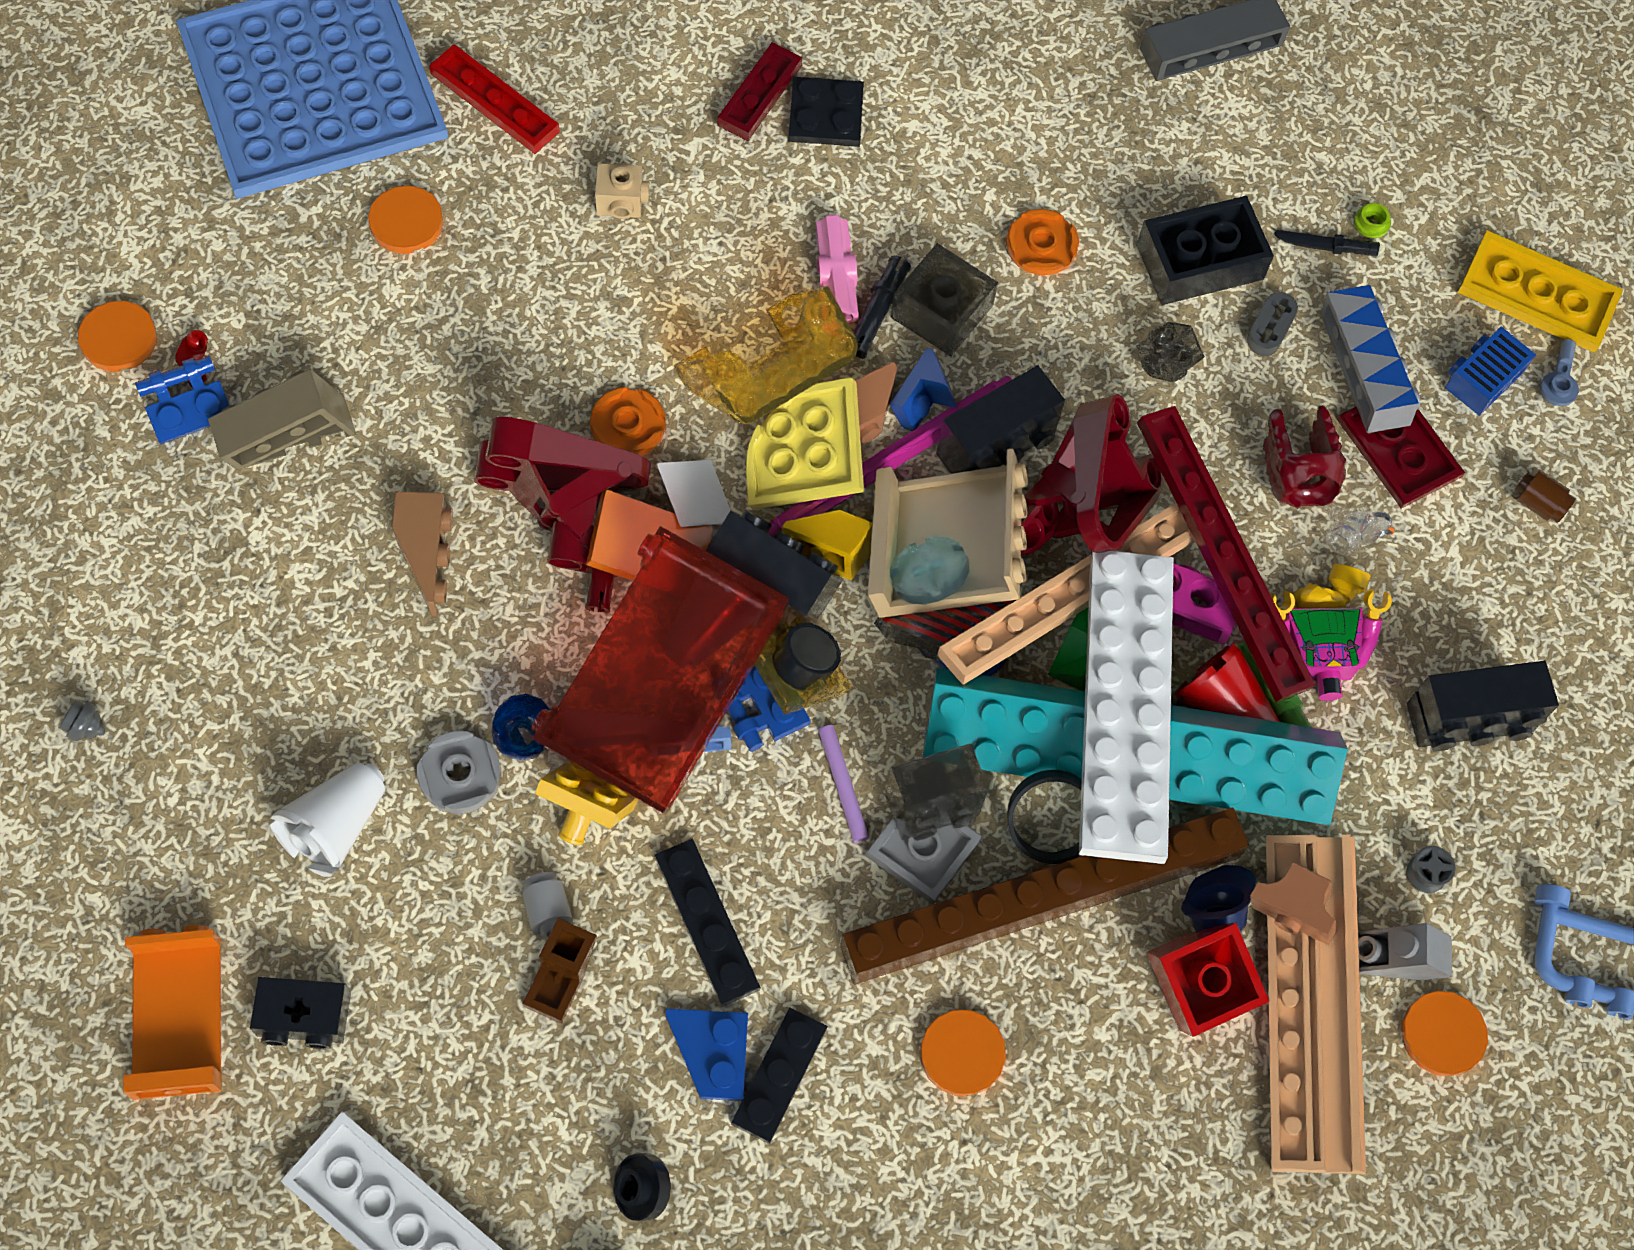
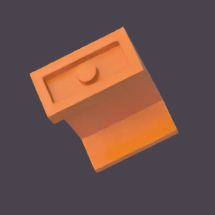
M188 925L182 928V932L166 933L162 929H145L139 932V936L125 937V946L133 953L132 1074L123 1075V1093L132 1100L222 1091L221 938L213 929H209L206 925Z

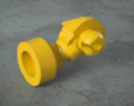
M1333 564L1328 580L1334 588L1331 590L1308 583L1305 588H1298L1293 593L1295 598L1294 607L1297 609L1346 608L1345 603H1350L1357 594L1367 590L1371 575L1351 566Z

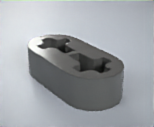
M1275 292L1266 299L1247 338L1249 348L1257 355L1270 356L1279 349L1298 310L1297 302L1291 295L1284 292ZM1278 305H1282L1285 307V310L1279 320L1272 318L1275 308ZM1266 328L1273 330L1270 340L1267 343H1262L1260 338Z

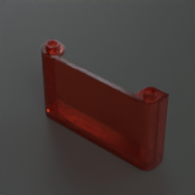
M660 526L655 535L649 533L640 545L637 555L642 557L641 569L558 707L555 705L550 711L543 709L534 721L531 730L535 732L532 738L534 742L665 816L681 792L783 617L789 604V598Z

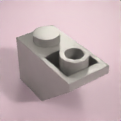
M1428 923L1358 931L1359 974L1419 981L1452 977L1451 936Z

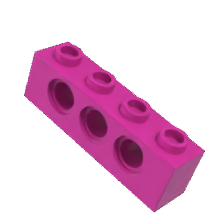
M1173 563L1172 625L1225 645L1232 633L1235 620L1215 580L1200 574L1194 567L1188 565L1179 566ZM1191 598H1201L1206 602L1207 606H1199Z

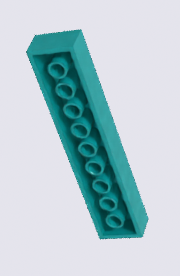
M936 668L923 745V761L1029 777L1034 773L1044 770H1062L1082 779L1085 691L978 675L962 685L950 670ZM1171 705L1169 800L1225 809L1233 807L1237 811L1331 825L1348 748L1341 733L1337 731Z

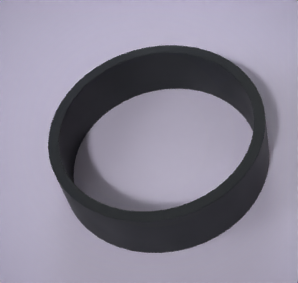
M1044 770L1025 778L1013 791L1007 809L1008 826L1014 843L1026 856L1041 863L1060 864L1081 856L1079 855V842L1068 849L1057 852L1041 851L1026 843L1019 836L1013 824V814L1016 805L1021 797L1031 788L1046 782H1063L1081 790L1082 779L1078 776L1062 770Z

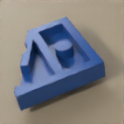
M666 1009V1020L675 1037L699 1098L742 1101L744 1095L748 1013Z

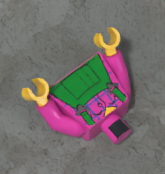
M1370 589L1365 592L1363 602L1368 608V613L1363 614L1362 608L1293 609L1295 606L1293 594L1285 590L1283 591L1284 601L1277 609L1313 680L1317 682L1320 700L1333 701L1343 697L1341 680H1351L1356 672L1364 668L1378 643L1383 619L1379 615L1387 611L1392 603V598L1388 592H1384L1383 601L1378 606H1373L1372 604L1374 590ZM1270 593L1276 605V595L1274 593Z

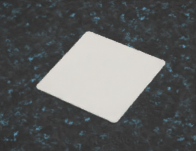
M711 460L657 463L658 470L681 527L716 525L724 522L730 512V507Z

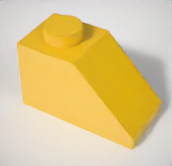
M836 510L786 521L782 526L784 534H788L805 545L802 553L810 556L814 552L817 555L823 556L838 566L835 572L837 575L852 581L871 556L873 523L860 516Z

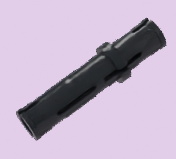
M894 255L889 258L880 280L875 281L871 288L872 296L848 342L844 345V350L847 353L852 354L857 343H860L861 345L855 356L861 359L866 358L867 352L891 304H895L900 297L899 289L911 270V265L906 259L899 270L896 271L901 257Z

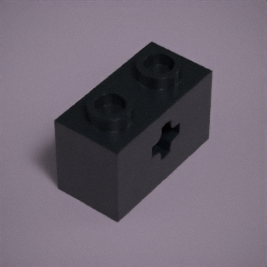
M258 977L250 1029L257 1037H262L261 1043L266 1045L287 1046L288 1039L305 1040V1046L309 1048L331 1049L332 1043L344 1042L351 992L345 983ZM304 1006L310 1014L301 1016L299 1023H296L291 1014H298L301 1011V1007Z

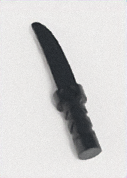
M1276 230L1274 233L1277 238L1284 242L1306 248L1333 251L1332 254L1338 255L1345 252L1377 257L1380 248L1379 242L1352 240L1335 234L1334 237H1326Z

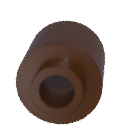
M1540 469L1535 475L1528 471L1514 489L1520 493L1516 501L1544 520L1548 521L1551 519L1557 524L1576 500L1575 497L1569 494V488Z

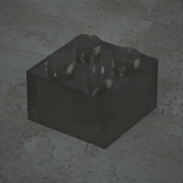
M936 243L894 293L890 318L952 357L993 307L998 281Z
M970 743L891 767L885 797L901 840L913 837L915 841H919L935 835L939 828L952 825L953 828H962L975 822L976 817L980 815L989 788Z

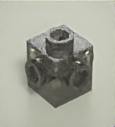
M1167 322L1163 326L1154 328L1148 333V337L1136 346L1142 359L1141 366L1146 374L1152 378L1168 382H1175L1185 377L1188 370L1205 357L1192 326L1174 322Z

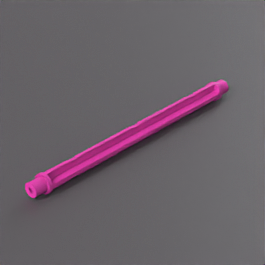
M1006 375L998 381H991L958 402L957 408H948L862 463L864 488L876 481L877 469L892 467L894 470L937 443L944 418L1006 384L1012 378ZM855 494L797 503L771 520L773 526L769 532L776 535L778 530L782 532V526L786 521L826 513Z

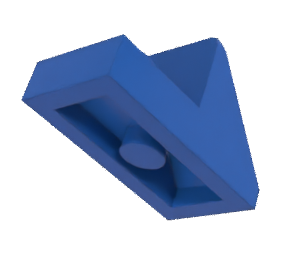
M926 348L890 403L900 425L910 431L917 429L923 418L929 413L933 403L952 408L958 407L945 372L934 350L931 348Z

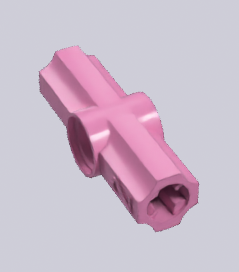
M828 215L824 219L816 221L819 253L817 256V273H820L819 289H823L826 323L834 326H848L853 322H857L859 315L855 289L857 286L855 253L851 254L848 221L840 218L839 215Z

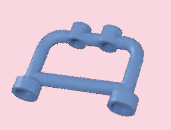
M1552 884L1538 885L1534 903L1542 907L1534 956L1535 967L1539 977L1547 985L1566 992V1003L1574 1005L1577 1002V1006L1590 1008L1592 1007V1001L1595 1000L1608 1004V1015L1615 1016L1618 1013L1619 1018L1633 1019V990L1622 987L1611 988L1597 984L1593 979L1561 974L1552 964V954L1557 924L1634 945V928L1568 910L1571 897L1570 890Z

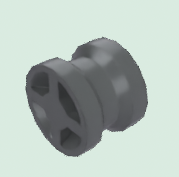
M1427 846L1411 859L1406 873L1409 882L1415 889L1424 893H1435L1450 882L1455 874L1456 866L1454 859L1445 849L1437 846ZM1422 869H1425L1430 874V878H1428V875H1426L1425 872L1422 871Z

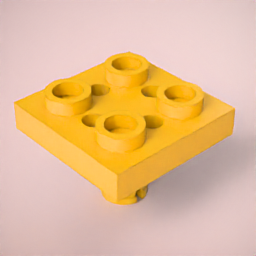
M575 761L566 762L541 778L535 792L536 795L569 809L558 836L562 840L574 845H582L584 843V837L591 820L611 829L634 810L640 795L629 791L630 786L623 781L613 778L605 780L593 774L591 767Z

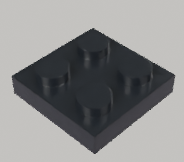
M793 76L788 142L860 147L864 81Z

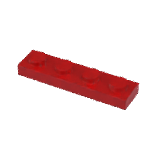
M455 44L429 65L430 74L532 153L536 154L560 133L558 122Z

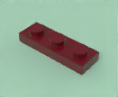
M771 42L718 115L717 126L749 141L790 84L793 76L802 67L803 57Z

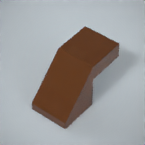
M558 918L539 955L541 967L522 1003L523 1007L562 1024L583 981L597 935Z

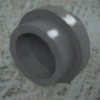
M75 700L58 727L67 733L65 737L74 741H79L83 738L92 739L105 733V728L100 723L99 713L95 711V706L88 701L83 704Z

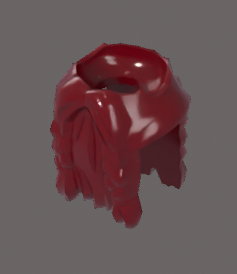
M1324 405L1318 406L1317 420L1313 421V431L1309 433L1312 453L1295 454L1292 451L1283 413L1280 409H1274L1269 415V432L1263 443L1264 460L1267 466L1266 475L1269 476L1273 495L1279 503L1290 505L1297 509L1301 506L1323 507L1332 503L1340 493L1346 477L1344 466L1346 458L1341 452L1342 445L1339 442V435L1336 432L1335 426L1332 424L1329 411ZM1319 475L1320 481L1310 485H1300L1308 481L1312 476Z

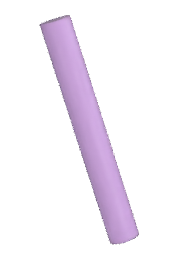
M833 725L824 726L818 731L853 842L857 843L868 840L869 835Z

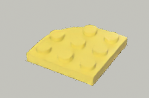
M852 377L805 386L787 394L773 405L775 409L767 416L762 425L756 426L749 443L746 458L748 506L752 510L864 492L857 383Z

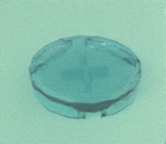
M934 536L926 538V543L916 546L915 543L907 546L895 558L890 568L892 585L900 599L910 604L926 605L941 601L954 594L964 584L970 572L969 559L959 542L949 537Z

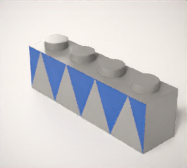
M1370 285L1327 292L1321 314L1366 432L1371 433L1411 426L1415 412L1420 407V395L1417 388L1412 387L1407 376V363L1403 357L1399 356L1395 347V334L1392 328H1388L1386 325L1381 300L1375 298Z

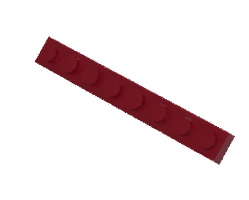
M1176 406L1143 415L1138 420L1137 425L1275 702L1277 703L1309 691L1316 684Z

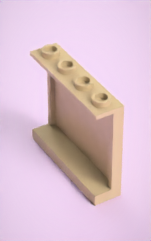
M1007 449V466L898 482L892 467L877 469L868 596L879 618L1020 600V583L1026 581V570L1024 561L1021 558V550H1026L1027 547L1025 530L1021 526V519L1027 518V504L1025 496L1022 494V487L1028 486V476L1025 464L1018 463L1013 449Z

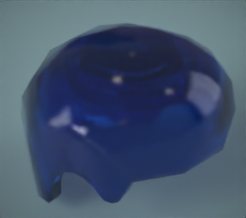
M527 693L510 696L497 708L492 721V739L494 745L497 746V750L505 757L518 761L537 758L549 747L553 737V711L542 698ZM518 728H523L530 732L532 736L530 744H526Z

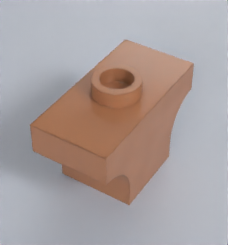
M1292 862L1286 875L1278 882L1271 884L1257 882L1250 895L1252 908L1274 918L1275 925L1282 930L1297 935L1300 931L1327 945L1330 944L1336 933V919L1331 917L1325 909L1332 894L1331 880Z

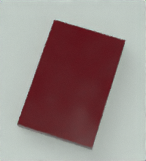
M1357 407L1340 414L1337 418L1339 424L1401 509L1460 479L1465 474V471L1419 409L1415 412L1411 426L1371 433L1366 432Z

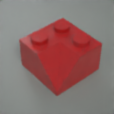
M1236 922L1186 934L1146 952L1179 1030L1192 1037L1270 1002Z

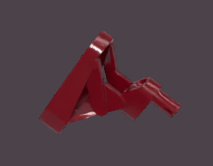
M1116 394L1079 405L1052 463L1042 471V478L1024 495L1027 504V518L1021 519V526L1025 530L1027 547L1026 550H1021V556L1036 552L1051 537L1059 539L1077 534L1082 535L1085 544L1095 553L1119 549L1157 502L1163 487V475L1152 454L1135 458L1125 439L1130 429L1131 418L1128 405L1121 395ZM1062 501L1063 508L1059 511L1057 502ZM1117 508L1109 526L1100 521V510Z
M513 417L493 418L489 440L481 441L479 445L474 482L486 488L510 491L518 502L537 519L539 526L552 533L547 562L555 567L591 574L585 609L594 611V608L598 607V612H610L614 577L618 576L586 565L594 529L592 524L596 504L599 503L601 493L606 489L616 493L620 488L637 489L647 486L651 462L639 454L536 422ZM548 490H557V491H555L554 493L550 494ZM539 497L546 504L543 509L537 504Z

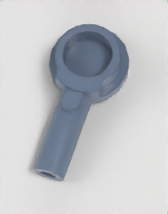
M1565 339L1561 342L1556 370L1546 375L1540 384L1543 398L1555 406L1563 407L1570 405L1575 401L1579 393V386L1576 380L1570 376L1576 349V342L1570 339Z

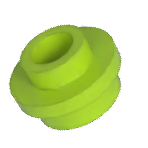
M1369 203L1357 211L1354 217L1355 228L1361 235L1367 238L1383 237L1391 226L1390 213L1385 206L1379 203ZM1367 219H1373L1377 224L1370 223Z

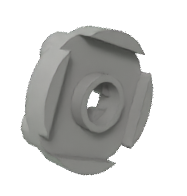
M452 731L438 736L428 745V750L423 754L422 760L421 758L419 759L417 765V779L425 798L439 811L464 814L483 807L496 795L501 780V766L498 755L489 742L483 741L467 731ZM461 763L464 769L471 768L470 773L465 775V779L462 781L448 777V774L454 772L453 765Z

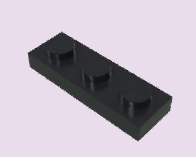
M789 1007L731 1122L732 1126L768 1144L771 1143L828 1028L827 1025Z

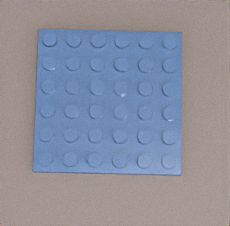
M248 0L176 20L236 199L449 138L446 125L398 0Z

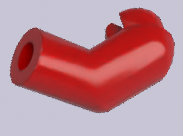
M192 330L184 337L175 355V361L179 367L183 366L182 361L191 358L197 361L203 358L208 343V338L204 332ZM206 374L201 375L203 382H206L208 379Z

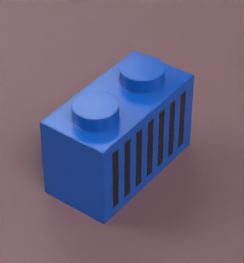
M1501 326L1491 337L1486 333L1482 335L1470 351L1473 354L1468 359L1461 356L1447 372L1451 378L1445 389L1480 416L1525 372L1536 354Z

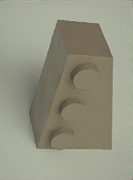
M311 369L297 372L291 375L288 380L272 388L262 389L255 396L237 405H230L224 408L221 413L208 419L220 459L236 470L286 456V448L309 442L310 448L322 445L320 438L344 431L346 438L357 435L345 397Z

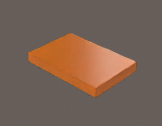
M606 489L600 496L586 565L686 599L704 562L708 558V553L705 551L711 542L713 527L708 525L681 527L675 513Z

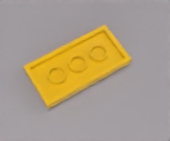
M1487 230L1481 239L1457 293L1561 339L1573 340L1577 346L1595 353L1601 345L1624 289Z

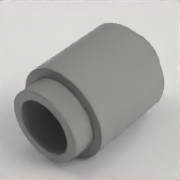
M538 873L524 881L525 889L522 892L532 933L541 934L542 938L548 939L558 918L570 924L573 920L563 882L557 879L555 873Z

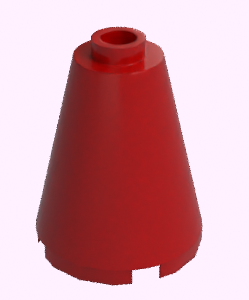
M1232 642L1230 646L1227 645L1197 669L1198 672L1191 678L1192 682L1188 684L1185 680L1173 693L1174 697L1188 708L1280 722L1241 649L1235 642Z

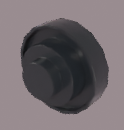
M647 1153L627 1156L619 1164L614 1176L613 1191L615 1202L620 1212L630 1220L649 1221L657 1218L665 1210L670 1199L671 1182L664 1162L656 1155Z

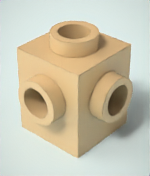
M628 163L598 164L595 191L597 216H614L619 219L641 218L642 203H649L650 182L643 181L642 166Z

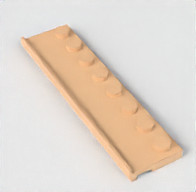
M1350 834L1342 835V837L1266 835L1267 884L1281 880L1286 875L1292 862L1331 880L1332 894L1325 909L1331 917L1336 919V933L1330 944L1327 945L1300 931L1297 935L1288 933L1275 925V919L1267 915L1272 1172L1366 1175L1355 837H1350Z

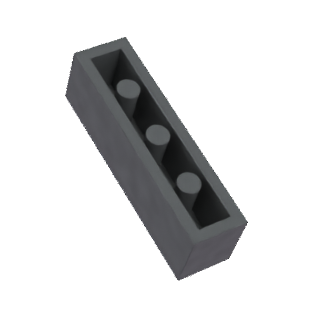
M1246 0L1229 6L1222 5L1214 10L1197 15L1189 14L1175 21L1156 23L1145 29L1140 50L1155 80L1159 81L1281 47L1285 42L1290 24L1277 0Z

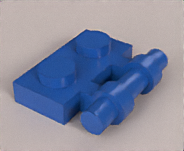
M210 356L194 361V358L182 361L183 366L163 373L157 370L149 373V378L135 382L140 397L156 392L160 401L145 407L160 445L210 427L208 419L230 406L220 380L204 385L201 375L215 370ZM190 380L193 390L171 398L167 387Z
M773 654L739 669L738 676L743 683L739 687H732L727 676H721L713 682L719 694L716 698L722 710L727 709L735 723L733 730L739 740H744L750 752L756 751L764 745L758 732L766 728L775 742L810 725L811 722L794 689L784 684L776 675L772 665ZM751 698L760 715L749 717L741 702Z

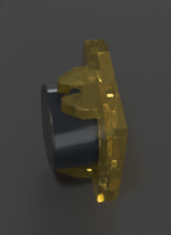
M796 617L789 625L787 621H783L768 636L750 641L745 648L784 715L840 697L848 693L852 688L839 666L841 650L835 638L818 625L802 623L799 617Z

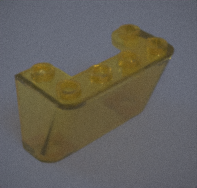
M829 286L796 291L767 308L766 311L784 343L745 366L739 355L732 351H720L711 355L707 347L701 348L673 365L684 386L689 392L741 424H750L849 364L856 356L858 343ZM787 306L797 308L800 313V321L793 328L786 326L782 320L783 310Z

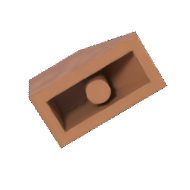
M894 361L855 380L857 383L860 440L862 443L874 440L881 433V429H883L897 375L898 366Z

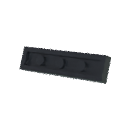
M693 838L654 854L657 865L721 1007L760 991L761 987Z

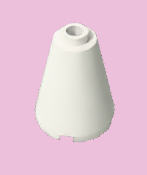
M355 763L277 810L270 818L275 820L270 824L271 830L278 842L293 858L300 852L314 862L308 867L309 870L323 877H331L340 868L385 793L384 776L372 764Z

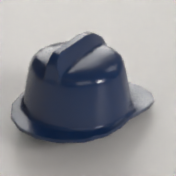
M1222 865L1195 877L1182 902L1181 911L1190 918L1196 932L1232 922L1237 923L1241 932L1247 924L1248 905L1251 901L1250 895L1256 886V877L1250 870L1242 866Z

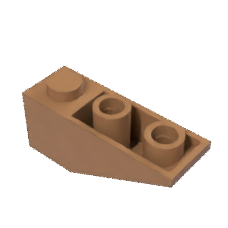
M396 492L392 529L397 544L431 615L438 616L436 603H446L447 581L436 579L437 567H449L450 544L444 543L445 531H452L453 508H447L443 493Z

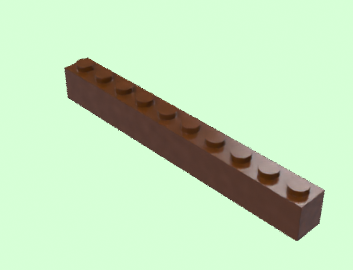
M1232 807L1168 828V858L1165 864L1084 855L842 934L840 948L852 982L856 985L1239 859L1248 848L1249 843Z

